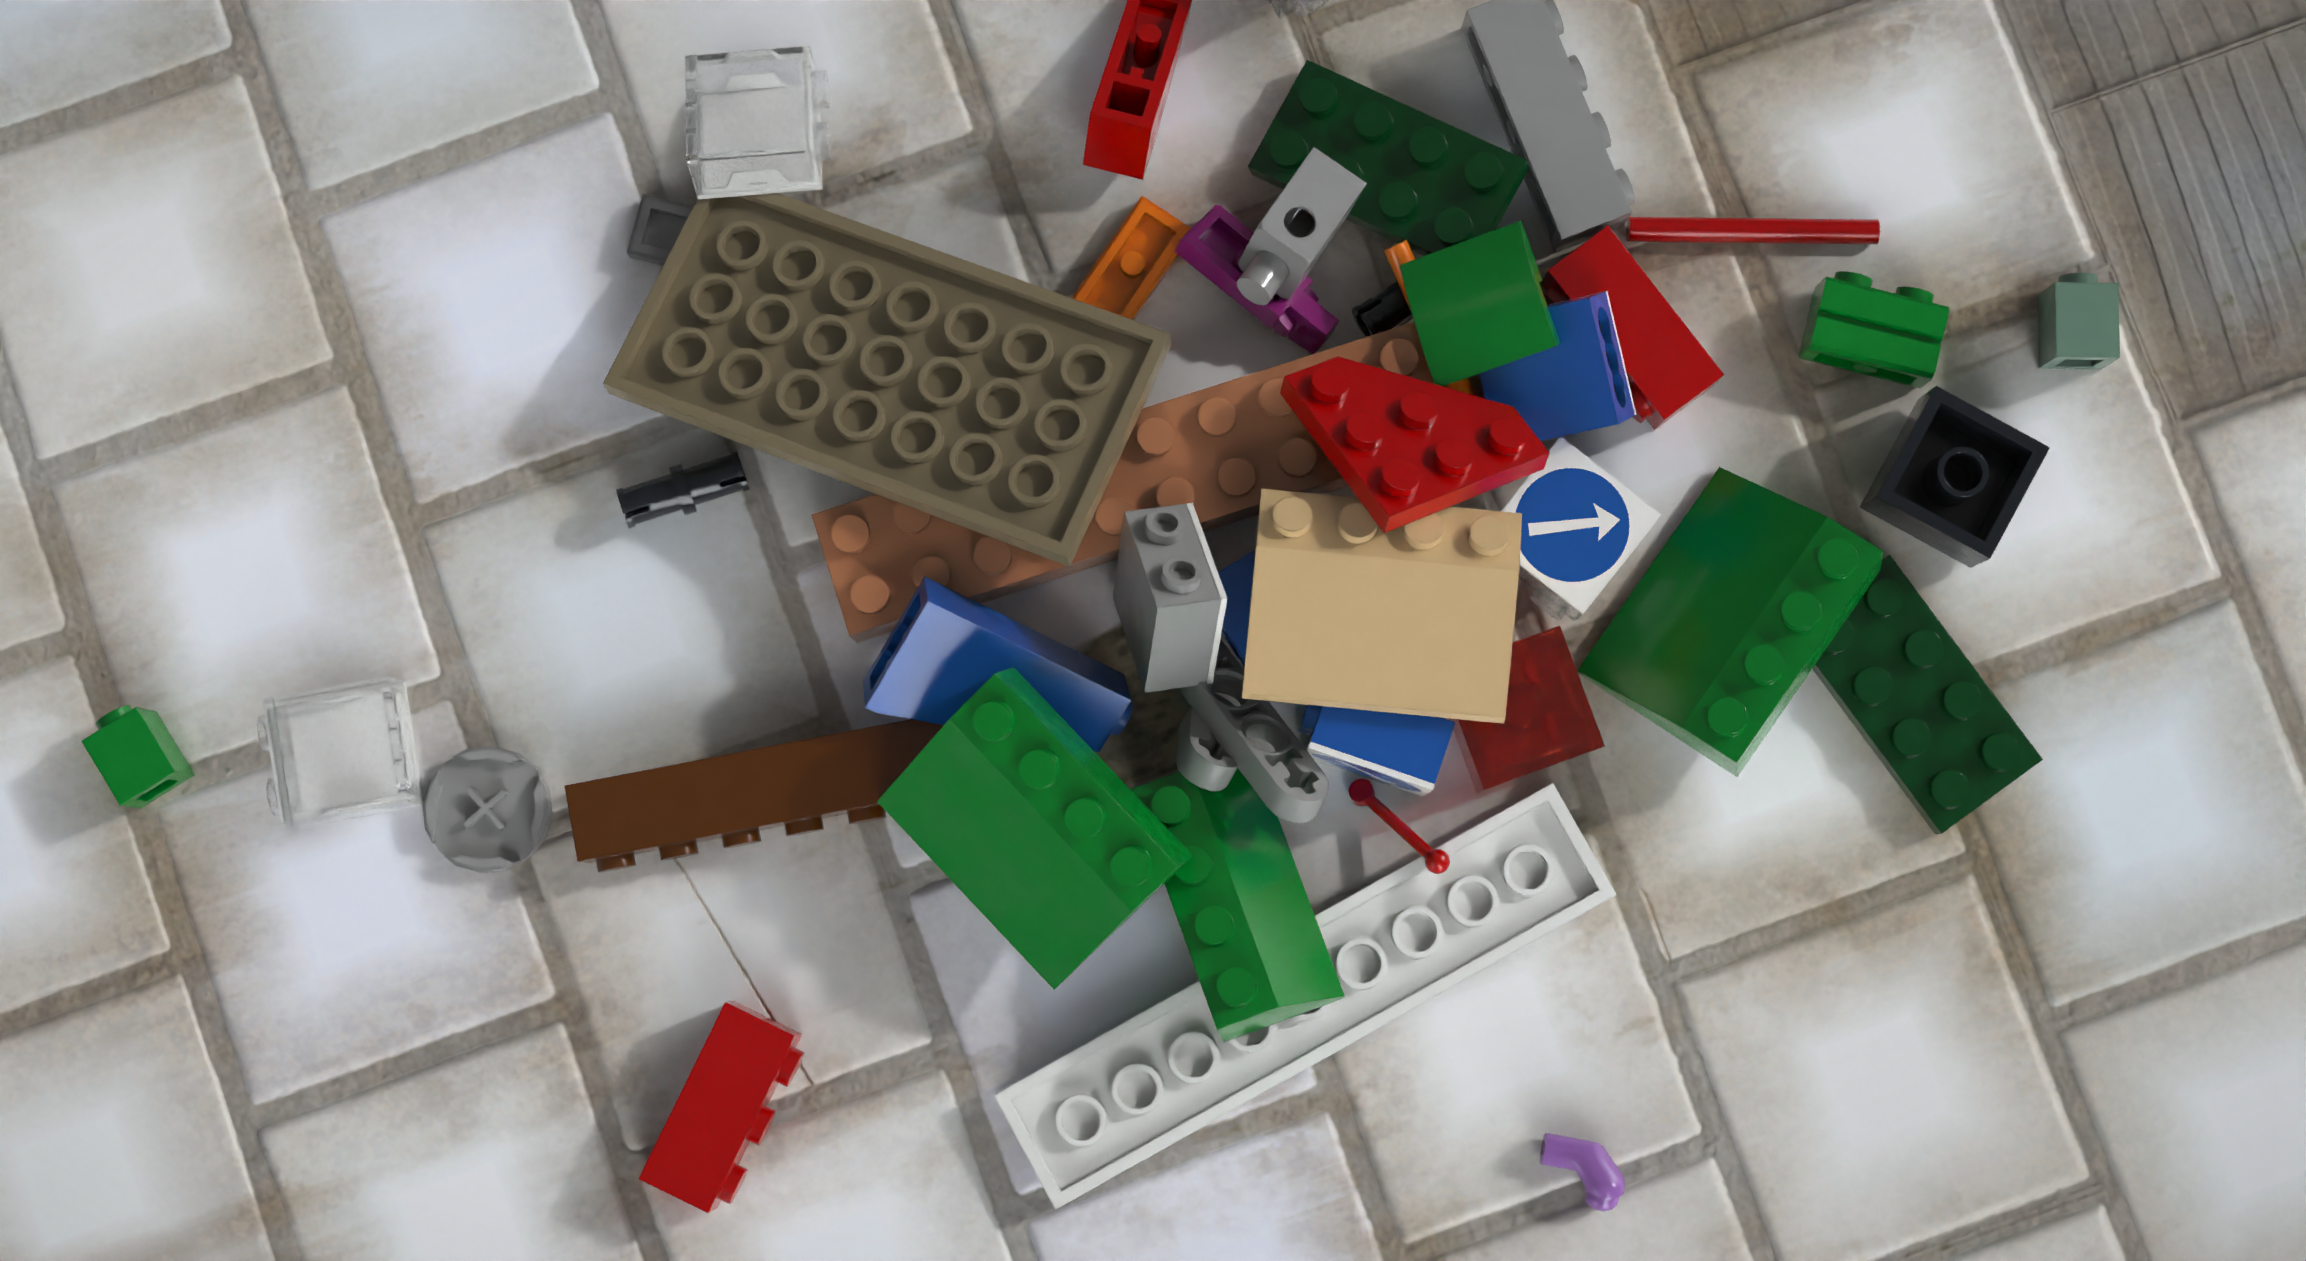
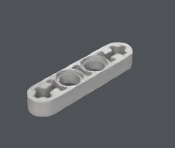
M1220 639L1213 683L1199 682L1197 686L1178 689L1211 730V733L1228 756L1235 760L1238 764L1237 768L1268 809L1285 821L1293 823L1309 822L1316 817L1328 793L1329 781L1269 701L1242 698L1244 669ZM1213 693L1227 694L1235 698L1241 706L1226 705L1217 700ZM1247 738H1260L1270 743L1274 747L1275 752L1262 751L1252 746Z

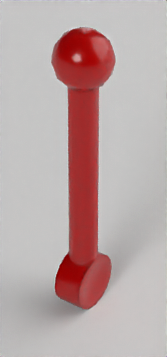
M1357 779L1351 783L1348 792L1352 802L1357 806H1368L1425 858V866L1430 872L1442 874L1448 869L1450 864L1449 855L1441 849L1431 848L1376 798L1370 781Z

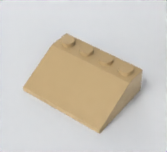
M1261 488L1242 698L1504 724L1520 571L1522 513L1448 507L1383 533L1356 497Z

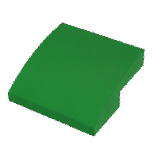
M1521 220L1400 265L1414 323L1431 376L1436 385L1445 386L1561 344L1539 284L1542 278Z

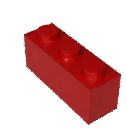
M1608 225L1547 270L1540 283L1546 290L1543 295L1547 305L1608 291L1636 410V415L1633 418L1637 422L1642 423L1647 420L1651 427L1656 430L1712 388L1724 376L1721 369Z
M735 1001L725 1002L638 1179L706 1213L717 1209L721 1201L731 1204L748 1169L739 1165L749 1142L758 1146L761 1144L776 1114V1110L767 1105L778 1083L786 1087L790 1085L804 1057L805 1052L796 1048L802 1034Z

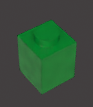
M130 705L119 707L101 717L95 723L98 731L81 741L120 806L141 809L195 775L157 711L140 707L132 709Z

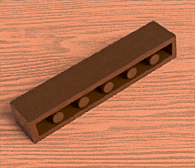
M909 719L565 785L577 861L584 863L596 862L598 873L636 866L634 855L659 850L661 860H671L699 854L697 842L722 838L723 848H733L761 842L760 830L785 826L786 836H795L824 830L822 818L847 814L849 824L886 818L885 809L877 801L943 725Z

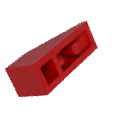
M1127 0L1091 108L1083 165L1143 180L1160 126L1192 0Z

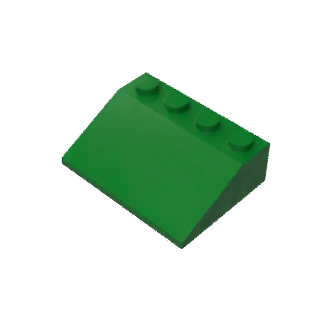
M1719 467L1578 668L1577 673L1738 777L1880 572L1883 551L1831 518Z
M1014 667L995 673L943 725L877 801L1054 990L1193 857L1182 843Z

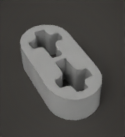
M1213 693L1214 697L1220 702L1236 707L1226 698ZM1189 704L1179 722L1176 754L1177 768L1192 784L1209 791H1221L1229 784L1237 770L1238 764L1233 758L1228 756L1211 733V730Z

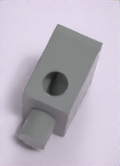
M1314 147L1264 216L1238 261L1240 269L1244 271L1237 280V287L1241 294L1249 301L1258 305H1267L1275 294L1282 298L1290 299L1336 236L1367 183Z

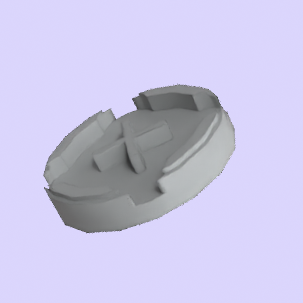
M494 746L469 748L453 756L454 758L447 761L442 768H439L429 780L422 804L425 830L432 843L454 865L481 873L509 870L529 859L545 840L553 815L550 788L540 770L521 754Z

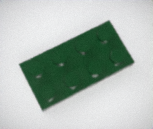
M1306 60L1248 165L1253 176L1284 190L1308 154L1315 147L1367 183L1346 219L1396 243L1407 240L1411 250L1423 256L1496 230L1529 170L1526 159L1309 60Z
M1890 555L1884 557L1880 572L1817 661L1813 671L1935 835L1944 833L2043 759Z

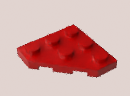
M1339 356L1284 376L1280 390L1282 397L1383 533L1543 470L1550 454L1513 406Z

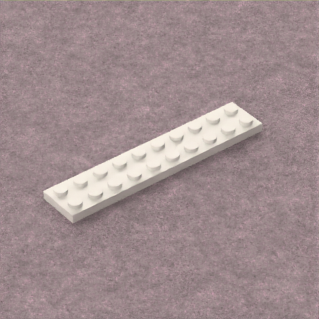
M1553 783L1435 848L1445 851L1450 858L1449 867L1442 874L1430 872L1425 866V858L1420 856L1315 915L1345 998L1223 1042L1216 1029L1200 981H1197L993 1095L1055 1210L1617 895Z

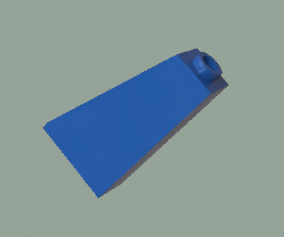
M925 576L863 680L865 708L879 714L944 725L995 673L1014 667L1095 752H1100L1110 734L1116 736L1124 729L1130 718L1133 703L1123 673Z

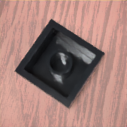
M1935 386L1917 400L1863 499L1860 508L1972 568L1991 558L2050 447L1944 389Z

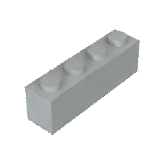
M1491 0L1468 9L1461 29L1513 154L1526 159L1528 162L1529 170L1524 177V181L1554 253L1589 240L1607 225L1611 230L1623 227L1632 213L1630 205L1635 203L1633 188L1625 171L1622 168L1615 171L1606 150V148L1611 147V138L1602 115L1599 112L1591 114L1582 93L1587 90L1586 76L1579 59L1575 55L1567 57L1559 35L1564 33V27L1555 2L1553 0Z

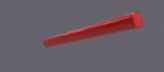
M1629 217L1627 219L1626 237L1627 242L1878 244L1880 223L1878 219Z

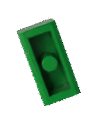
M1839 271L1835 273L1834 278L1825 277L1815 287L1812 295L1807 324L1798 354L1799 359L1916 388H1922L1933 379L1941 350L1940 344L1944 337L1948 320L1949 307L1933 303L1934 295L1931 292L1915 287H1897L1895 293L1871 288L1873 280L1859 273Z

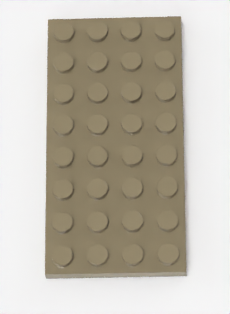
M772 193L697 199L603 385L608 393L1070 567L1172 342L1168 332L790 197Z

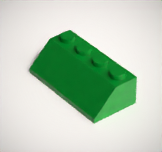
M1238 768L1227 787L1221 791L1202 789L1188 781L1180 771L1131 789L1193 855L1165 883V887L1216 1029L1223 1042L1345 998L1278 816L1268 809Z

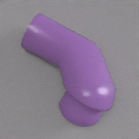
M1550 1133L1544 1134L1540 1151V1164L1575 1170L1586 1187L1585 1201L1591 1208L1598 1211H1609L1618 1205L1619 1197L1624 1194L1625 1180L1624 1175L1604 1147L1593 1141Z

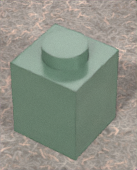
M2069 273L2059 276L2058 282L2053 283L2038 295L2039 369L2101 370L2120 358L2119 283H2098L2097 275L2093 273Z

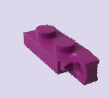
M1215 205L1181 238L1174 252L1269 329L1273 328L1275 333L1283 337L1288 335L1290 340L1311 354H1315L1330 338L1340 320L1317 303L1319 298L1311 290L1310 285L1313 280L1308 276L1305 277L1290 299H1285L1275 294L1267 305H1258L1245 298L1237 287V280L1244 272L1240 269L1238 261L1254 232L1222 206Z

